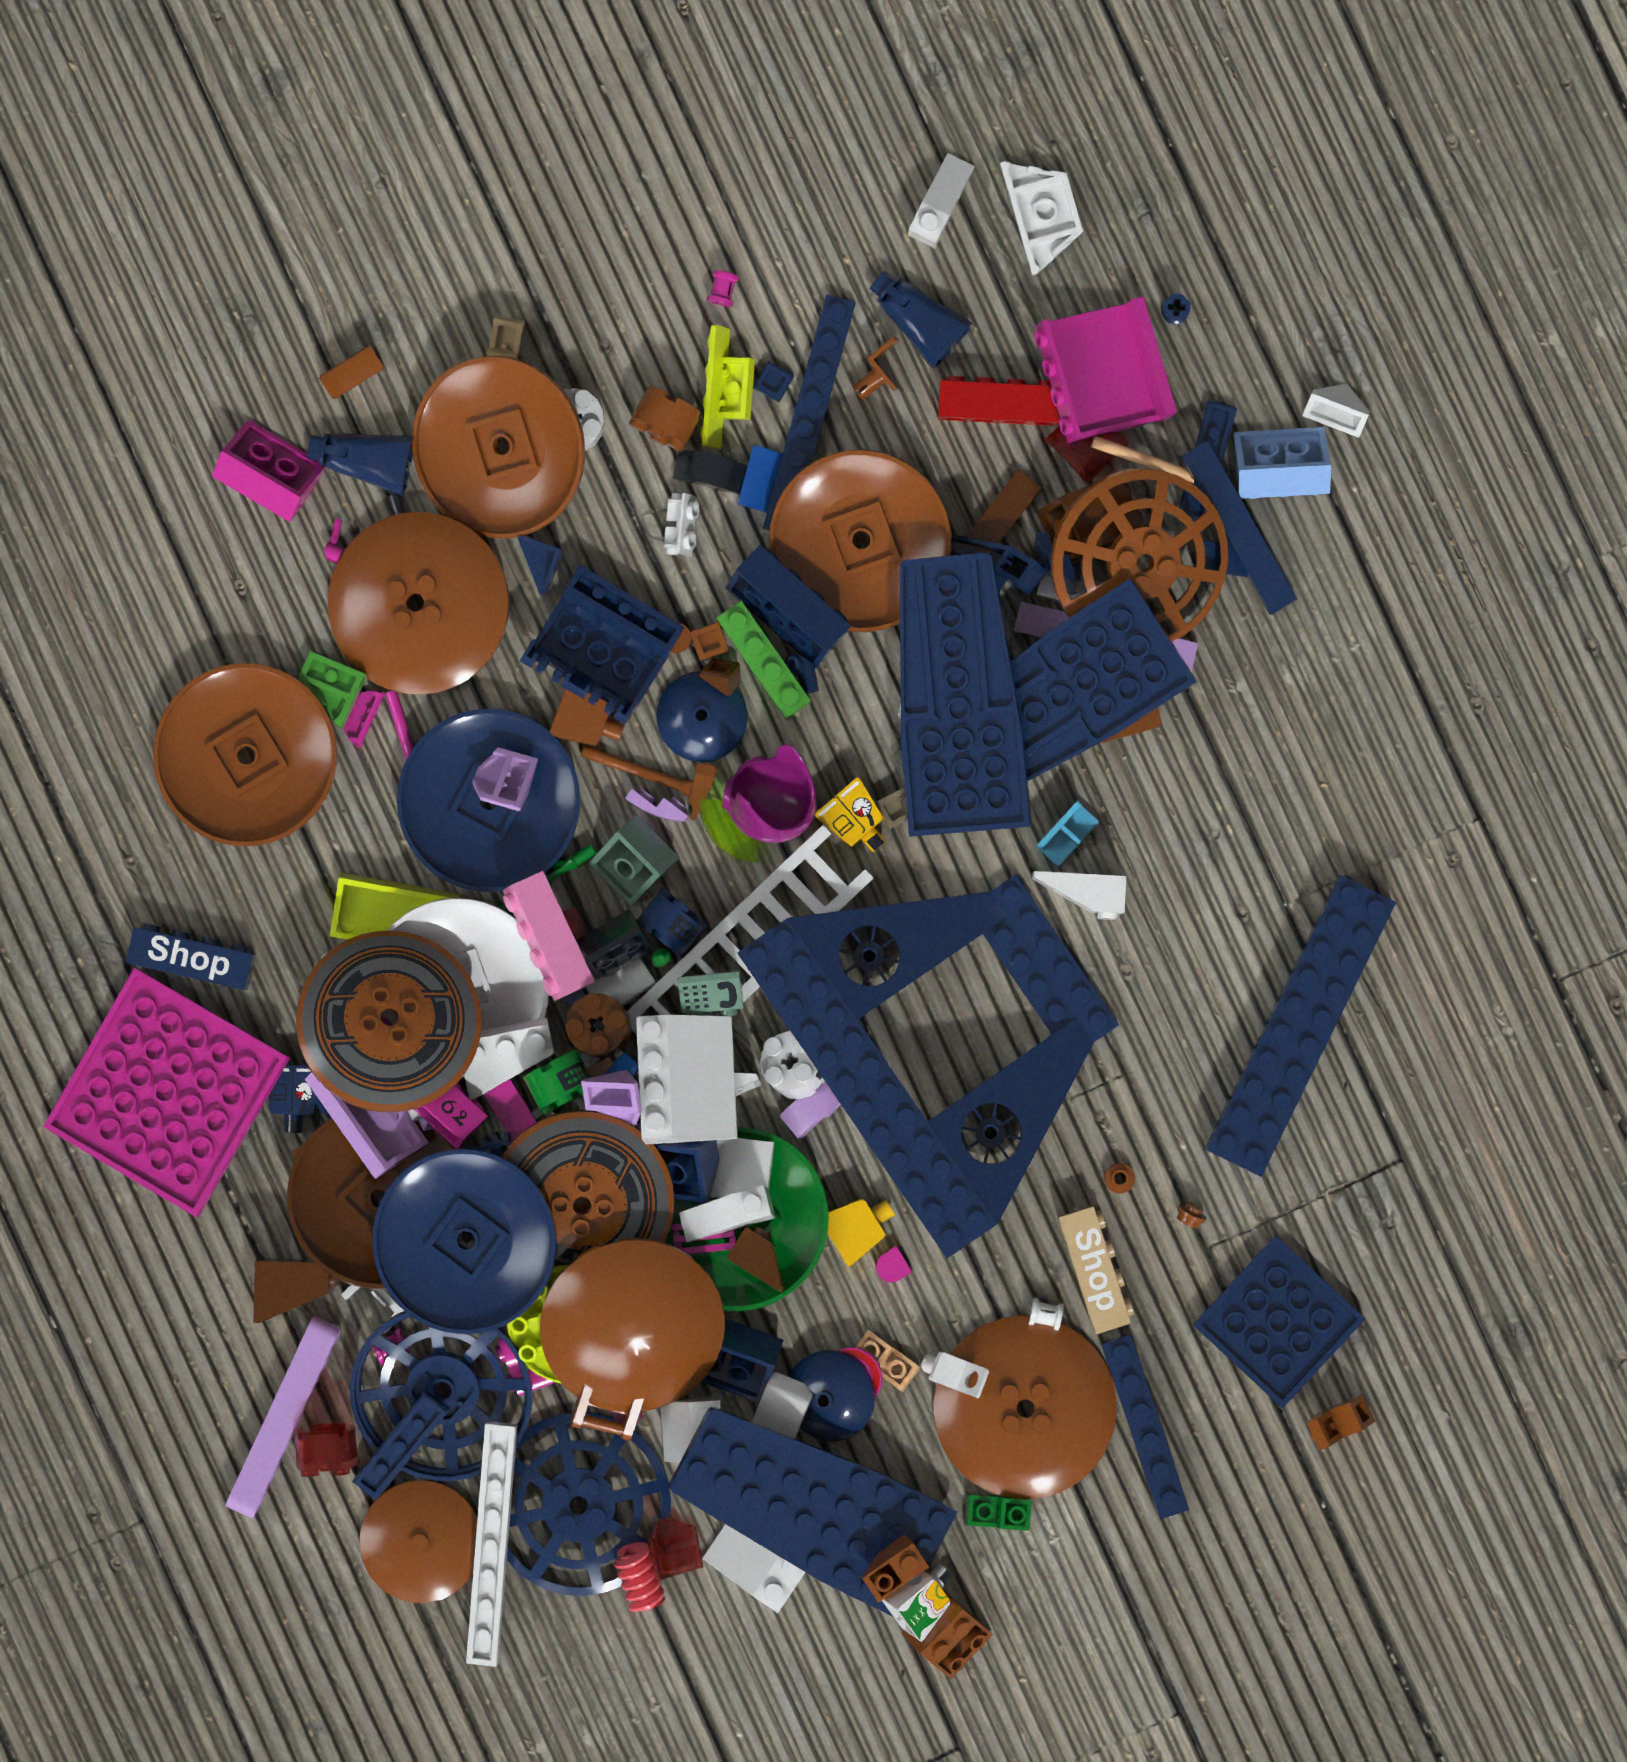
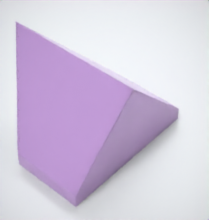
M627 1070L591 1077L581 1081L586 1110L613 1116L636 1127L642 1111L637 1081Z

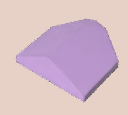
M498 747L477 768L472 784L479 799L520 811L528 797L538 759Z

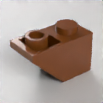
M904 1534L876 1555L861 1578L879 1603L925 1571L929 1566L914 1543Z

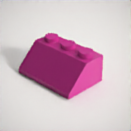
M248 419L221 451L212 477L290 522L306 502L325 467L321 466L319 461L307 459V453Z

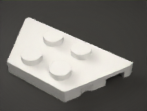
M1006 161L1000 162L1031 275L1035 276L1083 233L1067 173L1054 170L1047 171L1032 166L1025 167L1010 164V162Z

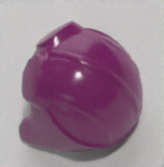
M782 745L774 757L756 756L745 761L738 768V771L727 780L722 807L730 814L735 825L749 837L769 843L788 841L803 833L814 819L816 812L814 783L810 771L799 752L792 745Z

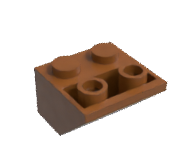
M942 1589L949 1598L950 1605L926 1638L920 1642L905 1630L901 1634L923 1657L951 1679L984 1646L985 1642L993 1634L959 1601Z

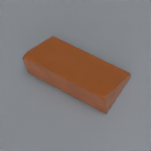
M366 346L320 375L319 379L331 398L337 399L381 371L383 365L372 347Z

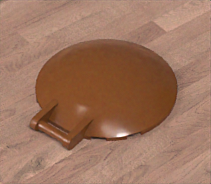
M644 1238L619 1239V1242L604 1246L597 1245L577 1256V1260L565 1270H562L553 1281L543 1302L540 1316V1338L546 1361L563 1386L577 1396L570 1426L579 1429L581 1426L617 1434L620 1435V1439L628 1441L632 1438L640 1412L657 1409L677 1401L692 1391L706 1377L717 1360L725 1330L723 1304L719 1291L708 1272H705L694 1261L692 1256L681 1249L661 1241ZM589 1405L626 1414L624 1422L620 1423L585 1413Z

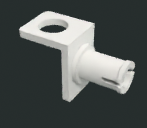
M942 1351L938 1352L937 1356L932 1354L926 1355L921 1363L922 1370L930 1374L929 1380L976 1398L980 1397L989 1374V1370ZM977 1372L978 1382L973 1388H969V1377L972 1373Z

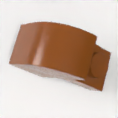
M1360 1394L1313 1415L1307 1424L1311 1438L1316 1442L1319 1450H1323L1346 1436L1364 1430L1373 1424L1375 1420L1363 1394Z

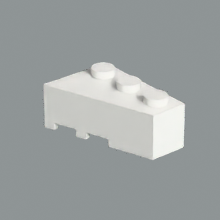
M547 1017L481 1031L476 1055L464 1075L470 1100H474L554 1054Z

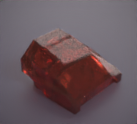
M1060 427L1056 428L1044 439V442L1050 445L1051 448H1054L1060 454V457L1066 460L1069 467L1076 471L1085 485L1116 457L1115 455L1092 448L1091 444L1094 437L1068 443L1066 435L1064 436L1061 433ZM1119 431L1098 436L1126 447L1129 445L1128 441Z

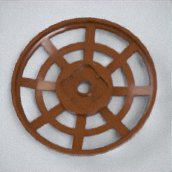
M1150 468L1127 469L1110 474L1083 491L1070 505L1059 523L1053 540L1050 558L1054 591L1062 609L1070 618L1078 613L1077 610L1095 602L1131 578L1144 599L1158 597L1164 611L1156 613L1155 616L1159 622L1169 618L1175 630L1174 633L1168 635L1173 642L1187 634L1208 614L1217 600L1225 581L1228 565V542L1219 513L1200 489L1176 474ZM1156 480L1154 499H1134L1118 505L1109 492V489L1116 485L1129 481ZM1168 484L1177 485L1191 493L1202 503L1207 511L1193 522L1182 509L1166 502ZM1098 497L1107 513L1093 527L1086 543L1069 539L1070 531L1079 515L1090 502ZM1152 508L1149 525H1136L1132 527L1124 515L1136 509ZM1164 511L1177 517L1186 526L1185 529L1174 537L1161 530ZM1114 521L1121 534L1114 540L1110 549L1096 546L1103 531ZM1212 522H1214L1220 542L1221 562L1219 571L1204 568L1205 548L1200 532ZM1191 539H1193L1196 549V567L1181 564L1179 548ZM1064 551L1083 555L1082 576L1087 591L1073 599H1070L1064 581ZM1149 554L1151 558L1150 565L1144 570H1139L1137 567L1138 558L1141 555ZM1093 558L1107 561V570L1110 577L1097 586L1094 583L1092 574ZM1177 576L1192 579L1186 592L1175 603L1168 589L1173 585ZM1200 582L1215 583L1214 589L1204 607L1190 622L1185 624L1179 611L1192 599Z

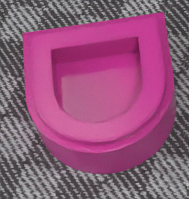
M897 1246L882 1254L876 1263L877 1274L886 1282H897L912 1273Z

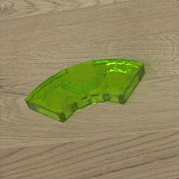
M699 799L701 820L712 841L733 858L745 862L758 863L759 840L749 837L735 825L730 814L722 807V800Z

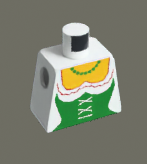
M938 1564L930 1574L923 1571L883 1599L882 1602L901 1628L922 1642L950 1605V1600L942 1590V1587L952 1578V1574L944 1566Z

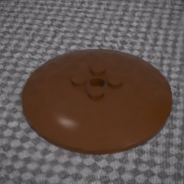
M332 1118L322 1124L306 1140L290 1172L287 1187V1208L290 1223L299 1244L310 1259L323 1271L342 1282L357 1287L386 1289L378 1274L373 1256V1226L378 1207L371 1203L370 1195L377 1190L386 1193L394 1180L415 1162L437 1152L456 1149L435 1129L424 1131L419 1121H414L429 1144L376 1179ZM465 1231L461 1232L459 1236V1242L461 1241Z

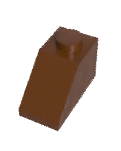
M757 1226L753 1231L745 1227L726 1259L782 1293L785 1287L776 1246L769 1242L771 1235Z

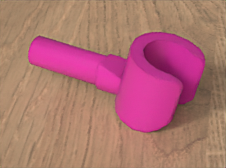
M335 519L332 535L324 549L325 558L337 564L344 552L343 548L336 545L342 524L340 519Z

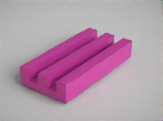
M682 1223L672 1224L673 1243L675 1247L687 1254L732 1250L736 1243L735 1230L695 1240L729 1237V1243L682 1248L681 1243L686 1242L685 1235H680V1231H683Z

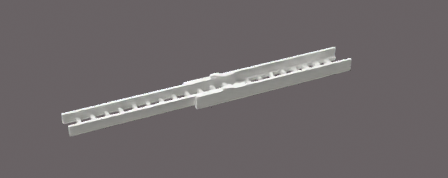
M822 825L628 1010L632 1030L637 1034L636 1017H640L650 1006L660 1015H671L659 1003L658 999L673 984L678 988L677 977H682L695 963L707 975L716 974L702 957L717 942L751 976L742 986L744 1003L760 986L737 954L740 950L726 937V934L737 923L755 940L765 934L748 915L760 901L780 922L792 917L770 894L781 881H784L814 914L840 911L874 878L865 869L847 886L814 851L831 835L826 827ZM804 860L839 894L826 907L792 873ZM716 1011L714 1014L707 1012V1016H720L719 1011ZM621 1051L614 1056L618 1059L623 1052ZM585 1053L580 1056L586 1068L596 1064L601 1059L591 1057ZM638 1071L634 1077L638 1080L637 1084H638V1090H639V1071ZM581 1097L574 1100L582 1110H586L585 1102ZM538 1107L532 1112L536 1120L542 1115ZM552 1111L546 1114L545 1116L549 1117L551 1115H554L555 1113ZM473 1238L467 1244L461 1239L460 1244L465 1248H472L475 1241ZM350 1285L341 1296L347 1300L360 1287ZM373 1289L371 1292L384 1307L388 1305L394 1311L391 1317L404 1311L384 1289Z

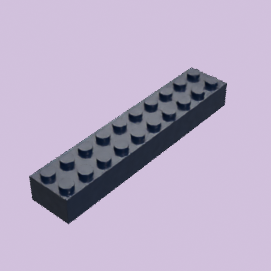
M1342 875L1337 877L1204 1150L1262 1177L1396 904L1395 901Z

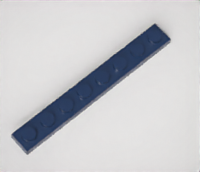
M826 294L763 525L764 530L770 531L773 512L785 488L798 473L813 462L856 302Z

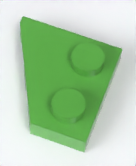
M310 651L298 679L318 698L339 728L344 729L367 675Z

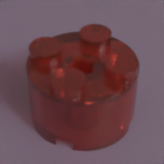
M318 1423L311 1425V1431L303 1432V1427L294 1430L296 1468L301 1470V1476L314 1477L323 1471H331V1474L335 1476L347 1475L350 1473V1468L358 1464L355 1425L351 1424L349 1429H346L345 1423Z

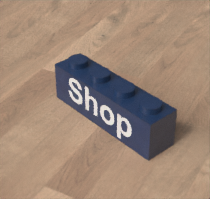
M143 923L142 929L133 928L125 963L248 991L256 955L249 954L250 947L232 943L231 949L219 947L220 940L202 937L201 942L189 940L190 933L172 930V935L160 933L161 927Z

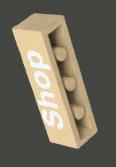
M1089 1206L1058 1216L1094 1333L1100 1334L1131 1324L1129 1316L1134 1315L1129 1297L1125 1299L1122 1297L1120 1287L1125 1286L1120 1269L1114 1270L1110 1259L1116 1256L1111 1240L1105 1241L1101 1229L1106 1228L1101 1210L1095 1212L1094 1206Z

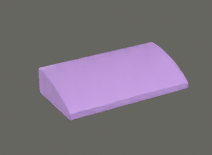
M312 1072L305 1078L308 1085L375 1179L429 1144L407 1111L390 1113L365 1110L333 1095L316 1079Z

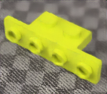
M711 325L710 334L707 339L709 357L705 368L707 383L706 394L703 397L704 423L700 430L702 445L712 449H721L724 419H751L755 359L728 357L730 329L720 325Z

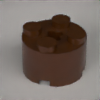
M590 993L576 1001L569 1010L566 1020V1032L576 1048L591 1057L604 1058L618 1054L626 1047L632 1035L631 1019L626 1008L614 998L605 994ZM596 1021H602V1024L605 1026L603 1031L596 1030L595 1026H593Z

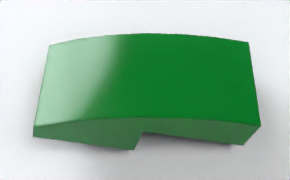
M967 1494L964 1524L967 1526L1029 1531L1032 1500Z

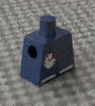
M286 1065L268 1096L270 1113L284 1114V1132L302 1133L303 1115H315L317 1113L318 1106L314 1101L311 1087L305 1080L311 1073L308 1065Z

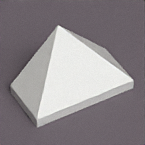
M1348 384L1313 390L1302 416L1359 438L1370 411Z

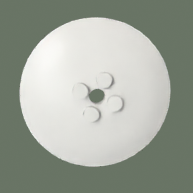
M446 898L431 901L410 910L387 929V931L408 932L427 938L446 949L461 963L470 976L478 994L482 1015L481 1031L545 1017L549 995L543 986L542 981L544 978L540 969L536 968L530 959L529 953L531 950L526 940H523L517 931L516 925L518 922L516 918L508 912L484 901L468 898ZM391 1010L383 1012L380 1016L387 1018L393 1025L398 1021V1015Z

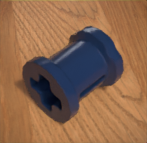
M1172 294L1164 301L1161 310L1162 317L1169 324H1181L1186 320L1190 312V302L1184 295ZM1174 302L1179 303L1180 309H1184V311H1180L1178 316H1174L1173 310L1168 309L1172 307Z

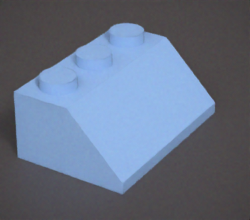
M1324 427L1233 432L1236 483L1240 499L1330 494L1331 462Z

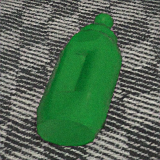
M660 947L652 955L653 965L656 967L665 966L672 958V950L668 947Z

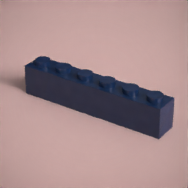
M1126 1333L1100 1342L1158 1517L1161 1520L1188 1511L1189 1507L1131 1334Z

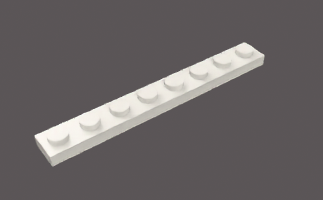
M491 1421L485 1423L467 1664L496 1667L499 1662L517 1424Z

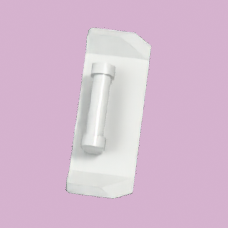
M775 1372L766 1385L752 1422L796 1439L813 1394L804 1383Z

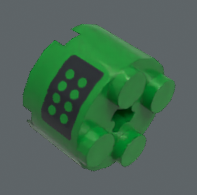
M577 1049L552 1060L545 1066L539 1067L523 1077L543 1116L559 1108V1106L566 1105L583 1095L581 1081L591 1078Z

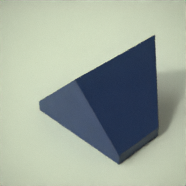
M520 536L518 541L541 597L547 595L564 554L561 549L526 536Z

